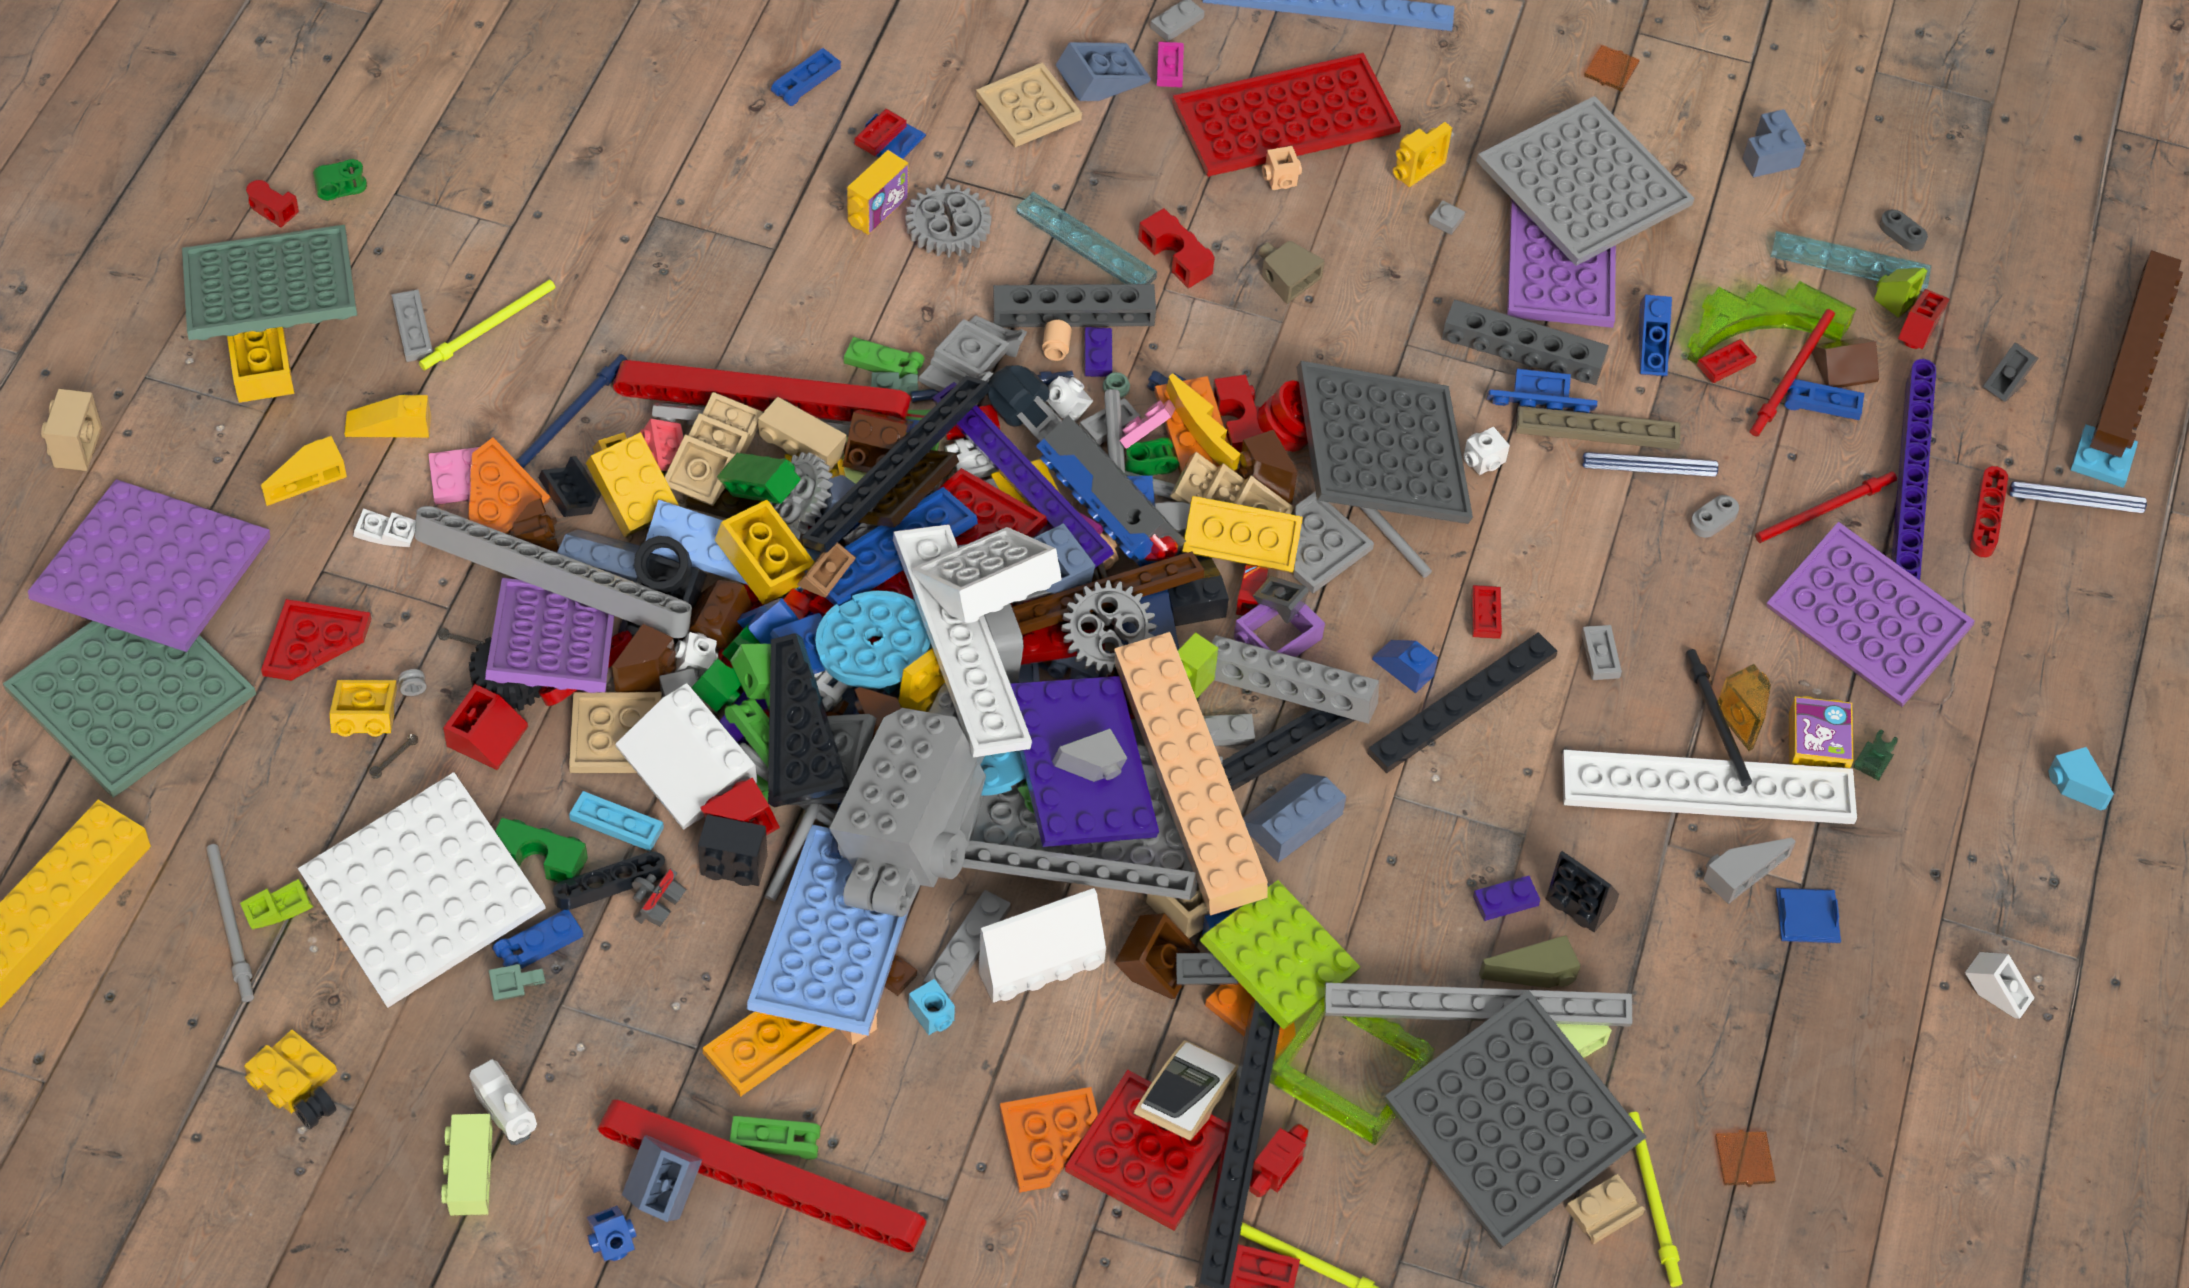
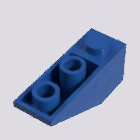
M1645 295L1640 301L1639 359L1641 375L1667 376L1672 297Z

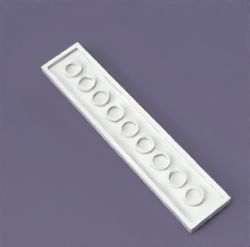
M950 525L895 531L893 542L964 735L970 745L972 757L1031 749L1032 740L984 615L971 623H965L950 616L912 572V568L958 549Z
M1564 750L1562 754L1563 804L1567 806L1855 824L1857 820L1853 769L1744 762L1752 783L1749 786L1743 787L1729 760Z

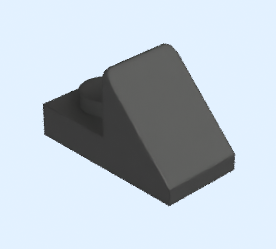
M2014 342L1983 387L2006 402L2026 384L2027 380L2024 378L2039 358L2020 344Z
M1270 576L1253 597L1258 604L1276 609L1284 622L1288 624L1305 605L1309 590L1306 586Z

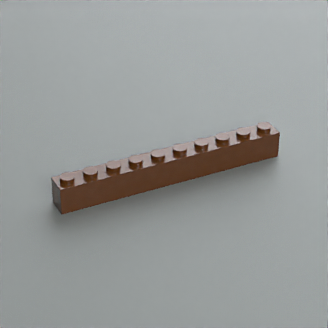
M2150 251L2142 270L2090 448L2120 458L2126 448H2132L2136 433H2133L2132 430H2137L2142 415L2137 413L2138 411L2142 412L2147 396H2144L2143 393L2147 394L2152 382V378L2148 377V375H2153L2158 361L2153 358L2158 357L2163 342L2158 340L2163 339L2168 324H2165L2164 321L2168 322L2173 310L2169 303H2174L2178 289L2174 288V286L2178 287L2183 272L2179 271L2182 261L2180 259L2156 251Z

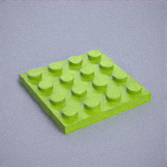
M1279 880L1267 887V898L1243 905L1206 932L1200 939L1205 947L1283 1030L1324 998L1325 983H1344L1360 969L1358 963Z

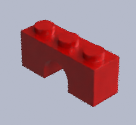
M1165 208L1139 223L1138 240L1154 256L1165 250L1177 252L1173 255L1172 273L1188 289L1213 274L1215 257L1209 248H1205L1197 240L1196 236L1186 230L1180 224L1177 217L1171 215Z
M1246 374L1216 378L1213 384V394L1220 416H1234L1238 418V420L1227 421L1226 429L1229 444L1239 453L1242 452L1244 439L1263 433L1257 418L1260 407L1255 406L1254 386L1249 385Z

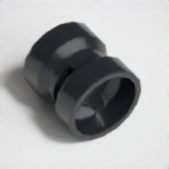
M321 1086L311 1090L309 1098H300L292 1104L296 1115L309 1130L319 1124V1119L322 1116L329 1117L337 1111L332 1099Z

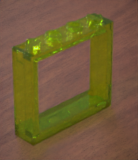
M1323 996L1272 1068L1270 1083L1376 1146L1396 1116L1388 1104H1386L1379 1116L1375 1117L1289 1066L1324 1017ZM1341 1016L1416 1060L1401 1084L1433 1059L1435 1049L1424 1039L1415 1038L1405 1032L1397 1023L1388 1022L1383 1018Z

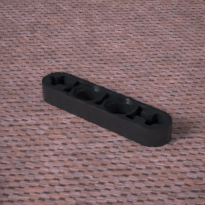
M647 852L561 881L553 888L555 905L562 910L574 909L633 889L632 883L635 878L641 877L646 879L649 874L654 875L657 881L666 874L665 857L658 852ZM619 874H631V876L628 878H617ZM592 883H602V884H603V885H602L601 887H599V888H590V887H588V886H589L590 884H592Z

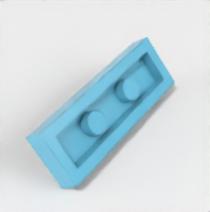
M582 791L569 814L570 820L650 852L664 829L662 821Z

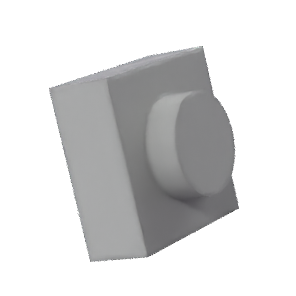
M1442 201L1430 216L1429 224L1452 235L1463 221L1465 211Z

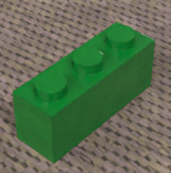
M736 453L717 476L719 481L734 497L758 501L768 500L771 503L781 504L801 481V478L795 472V466L787 459Z

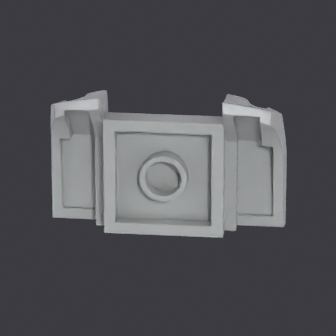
M976 315L970 322L963 319L935 349L930 366L919 376L918 381L938 392L953 382L958 384L965 376L990 382L993 375L990 370L1004 355L1017 356L1027 331L1023 329H1005Z

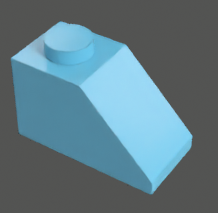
M2087 747L2055 756L2048 772L2051 782L2058 787L2060 793L2098 810L2106 809L2114 793Z

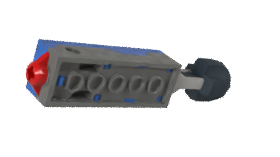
M1019 365L1005 366L996 372L989 382L990 391L988 392L995 411L1008 425L1017 427L1024 424L1040 441L1036 445L1043 453L1040 459L1072 491L1071 494L1082 505L1084 504L1088 509V513L1098 523H1101L1105 532L1114 541L1116 540L1119 543V547L1140 567L1174 557L1177 550L1186 540L1083 428L1069 415L1061 420L1045 403L1049 398L1050 391L1037 374L1029 368Z

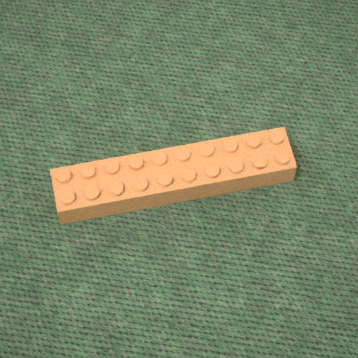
M1164 633L1114 648L1116 669L1192 870L1196 872V880L1209 915L1267 898L1266 876L1171 633Z

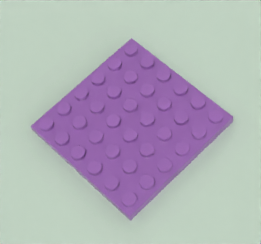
M116 479L28 590L29 599L187 652L270 539V530Z

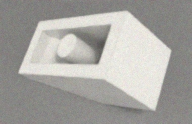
M1980 952L1965 972L1979 996L2014 1018L2020 1019L2034 999L2009 954Z

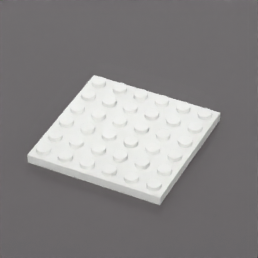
M454 772L298 868L387 1008L546 908Z

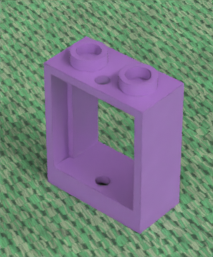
M1261 604L1236 620L1235 640L1270 650L1253 631L1279 613L1274 608ZM1305 604L1290 621L1302 635L1277 652L1297 657L1322 640L1325 622Z

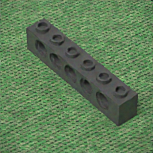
M1154 284L993 285L994 324L1001 327H1045L1048 322L1057 319L1065 321L1071 327L1155 326L1156 299Z
M1455 299L1446 319L1442 340L1453 344H1459L1549 372L1571 374L1572 379L1597 385L1609 347L1607 344Z

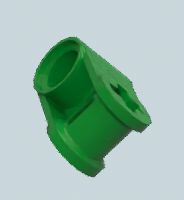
M348 159L343 162L317 167L313 171V179L318 197L329 201L339 197L362 193L367 188V180L362 175V163L356 159ZM350 167L353 169V174L350 172ZM353 180L356 181V187H354Z
M1159 438L1151 441L1135 442L1126 450L1125 471L1142 476L1163 475L1174 472L1179 467V460L1172 452V441L1169 438Z

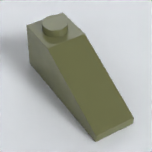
M1565 935L1483 959L1479 975L1481 979L1543 988H1551L1557 985L1565 987L1576 980L1581 965Z

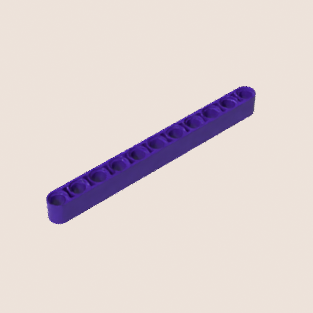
M1918 359L1913 363L1906 381L1891 557L1893 562L1918 580L1921 578L1936 382V366L1927 359Z

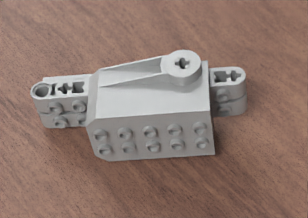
M946 683L940 688L929 712L901 708L883 718L829 828L838 843L840 855L848 859L853 868L843 893L844 903L849 907L869 911L875 910L878 913L903 917L909 911L920 885L934 888L939 877L954 879L963 866L965 851L969 844L986 775L981 767L985 756L972 757L970 745L964 735Z

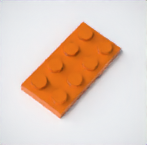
M1208 376L1183 381L1214 406L1212 418L1224 427ZM1167 384L1155 386L1154 392L1157 402L1161 400L1164 404L1170 400L1166 392ZM1175 410L1171 418L1166 420L1164 424L1168 437L1173 443L1172 450L1174 456L1179 460L1178 469L1180 475L1190 456L1195 452L1199 453L1216 467H1220L1191 435ZM1226 434L1225 441L1229 444V441H1228V438H1227V434Z

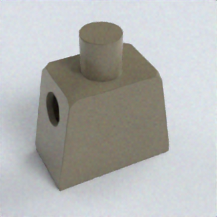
M1287 241L1278 249L1270 243H1265L1259 250V256L1264 259L1262 268L1263 279L1287 304L1322 278L1325 261L1292 241Z

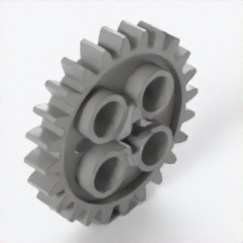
M946 184L945 189H941L939 185H936L935 191L926 188V195L918 192L917 200L911 199L910 207H907V215H905L907 234H911V241L918 240V248L926 245V253L931 252L933 249L936 250L937 256H940L942 251L946 252L947 257H950L954 251L958 256H961V250L963 249L971 253V246L979 248L980 241L985 242L986 234H990V207H985V199L979 200V193L970 195V188L960 191V185H957L955 189H951L949 184ZM942 204H944L946 207L947 215H944L945 208ZM950 226H952V233L954 236L951 235Z
M801 452L799 457L796 455L792 457L791 463L795 466V472L801 478V481L781 504L770 502L797 539L800 538L801 533L805 534L808 531L809 525L812 527L815 525L814 519L816 517H822L820 510L821 508H827L828 505L824 501L831 496L827 490L833 486V483L828 481L832 477V473L828 472L830 466L825 464V460L809 452L808 454Z
M1107 580L1105 588H1101L1100 584L1095 582L1094 591L1085 586L1083 589L1084 597L1076 593L1074 600L1077 604L1068 603L1067 609L1072 613H1064L1062 618L1069 622L1062 625L1061 631L1069 632L1063 638V642H1072V645L1068 648V653L1077 651L1078 655L1075 662L1077 663L1085 659L1086 670L1094 664L1096 665V674H1099L1102 667H1106L1107 674L1111 675L1113 667H1116L1115 653H1106L1102 649V644L1105 642H1111L1118 648L1124 646L1120 639L1131 644L1154 637V635L1148 632L1155 631L1156 625L1148 622L1154 619L1155 614L1145 612L1150 606L1149 602L1140 604L1142 593L1135 597L1131 595L1133 591L1132 586L1123 591L1122 582L1117 584L1116 589L1112 588L1110 580ZM1105 602L1112 603L1116 611L1106 613L1102 610L1101 604ZM1094 610L1097 616L1091 614L1089 611ZM1090 622L1095 626L1096 631L1090 634L1085 633L1081 629V624ZM1131 622L1136 626L1137 631L1135 633H1127L1123 630L1122 624ZM1110 624H1113V625H1114L1113 631H1112V630H1108V631L1106 632V631L1103 630V628H1104L1105 625H1106V626H1109Z

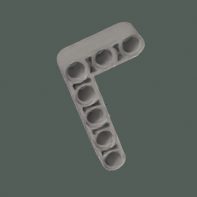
M1009 603L1000 611L984 614V617L1011 684L1018 683L1023 653V639L1013 609Z

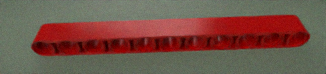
M625 360L620 363L613 384L615 392L625 397L704 406L707 405L714 392L762 412L779 397L815 418L847 422L852 421L853 412L859 409L906 420L911 402L910 395L897 389Z
M614 1099L611 1101L597 1128L606 1138L639 1150L644 1135H648L702 1159L698 1170L699 1174L903 1252H914L927 1223L924 1217L914 1211L621 1100Z

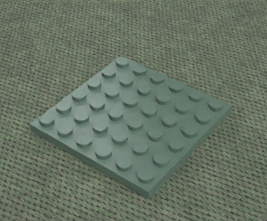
M345 225L182 248L186 324L189 340H207L215 336H234L238 333L249 331L262 332L270 328H290L297 324H317L324 320H344L357 316Z
M91 621L3 683L4 689L112 798L116 797L256 695L255 688L200 635L189 650L185 652L95 621Z

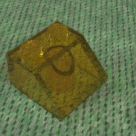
M1755 664L1726 677L1718 699L1728 726L1748 751L1754 749L1765 720L1771 689L1768 677L1765 673L1760 672Z

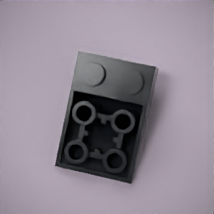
M1561 851L1546 900L1555 909L1564 911L1574 918L1578 925L1588 928L1595 933L1615 909L1619 893L1610 883Z

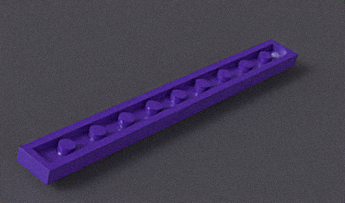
M955 382L951 383L932 397L934 403L937 405L957 384ZM977 405L955 425L1030 506L1046 516L1047 524L1052 529L1063 523L1093 561L1095 568L1114 554L1112 547Z

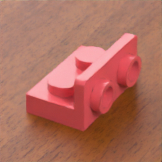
M650 419L645 428L641 429L640 432L660 470L668 471L683 440L681 424Z

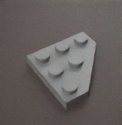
M1316 491L1296 505L1295 515L1301 516L1303 519L1293 576L1313 594L1373 550L1374 542L1329 502L1318 501Z

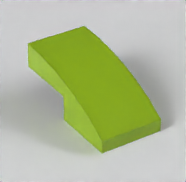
M300 879L273 893L265 889L240 903L252 929L282 922L313 908L304 884Z

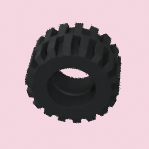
M492 638L484 639L485 644L479 643L475 647L476 652H472L470 656L469 671L472 687L476 684L500 695L513 709L517 708L518 711L524 710V705L526 704L529 706L534 704V697H540L538 692L542 686H527L511 682L497 683L493 680H485Z

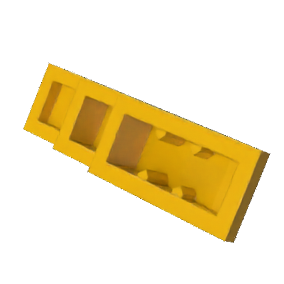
M1172 373L1168 378L1166 392L1176 408L1177 414L1191 435L1210 457L1220 466L1225 464L1235 471L1238 468L1241 454L1225 441L1227 429L1212 418L1214 406Z

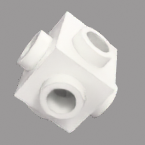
M1059 376L1049 385L1050 395L1047 402L1050 404L1049 407L1061 418L1069 415L1074 421H1077L1093 400L1083 390L1085 388L1084 385L1074 377L1070 379Z
M1492 427L1480 434L1475 433L1468 438L1463 457L1467 465L1473 467L1478 475H1481L1487 471L1496 470L1501 464L1506 462L1510 445Z
M689 632L683 641H678L675 647V657L677 658L675 672L693 668L696 679H699L718 658V653L715 652L717 641L707 638L704 634Z

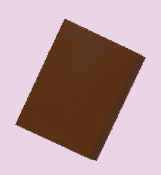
M1860 337L1817 344L1812 351V355L1827 386L1843 388L1879 381L1877 345L1874 340Z

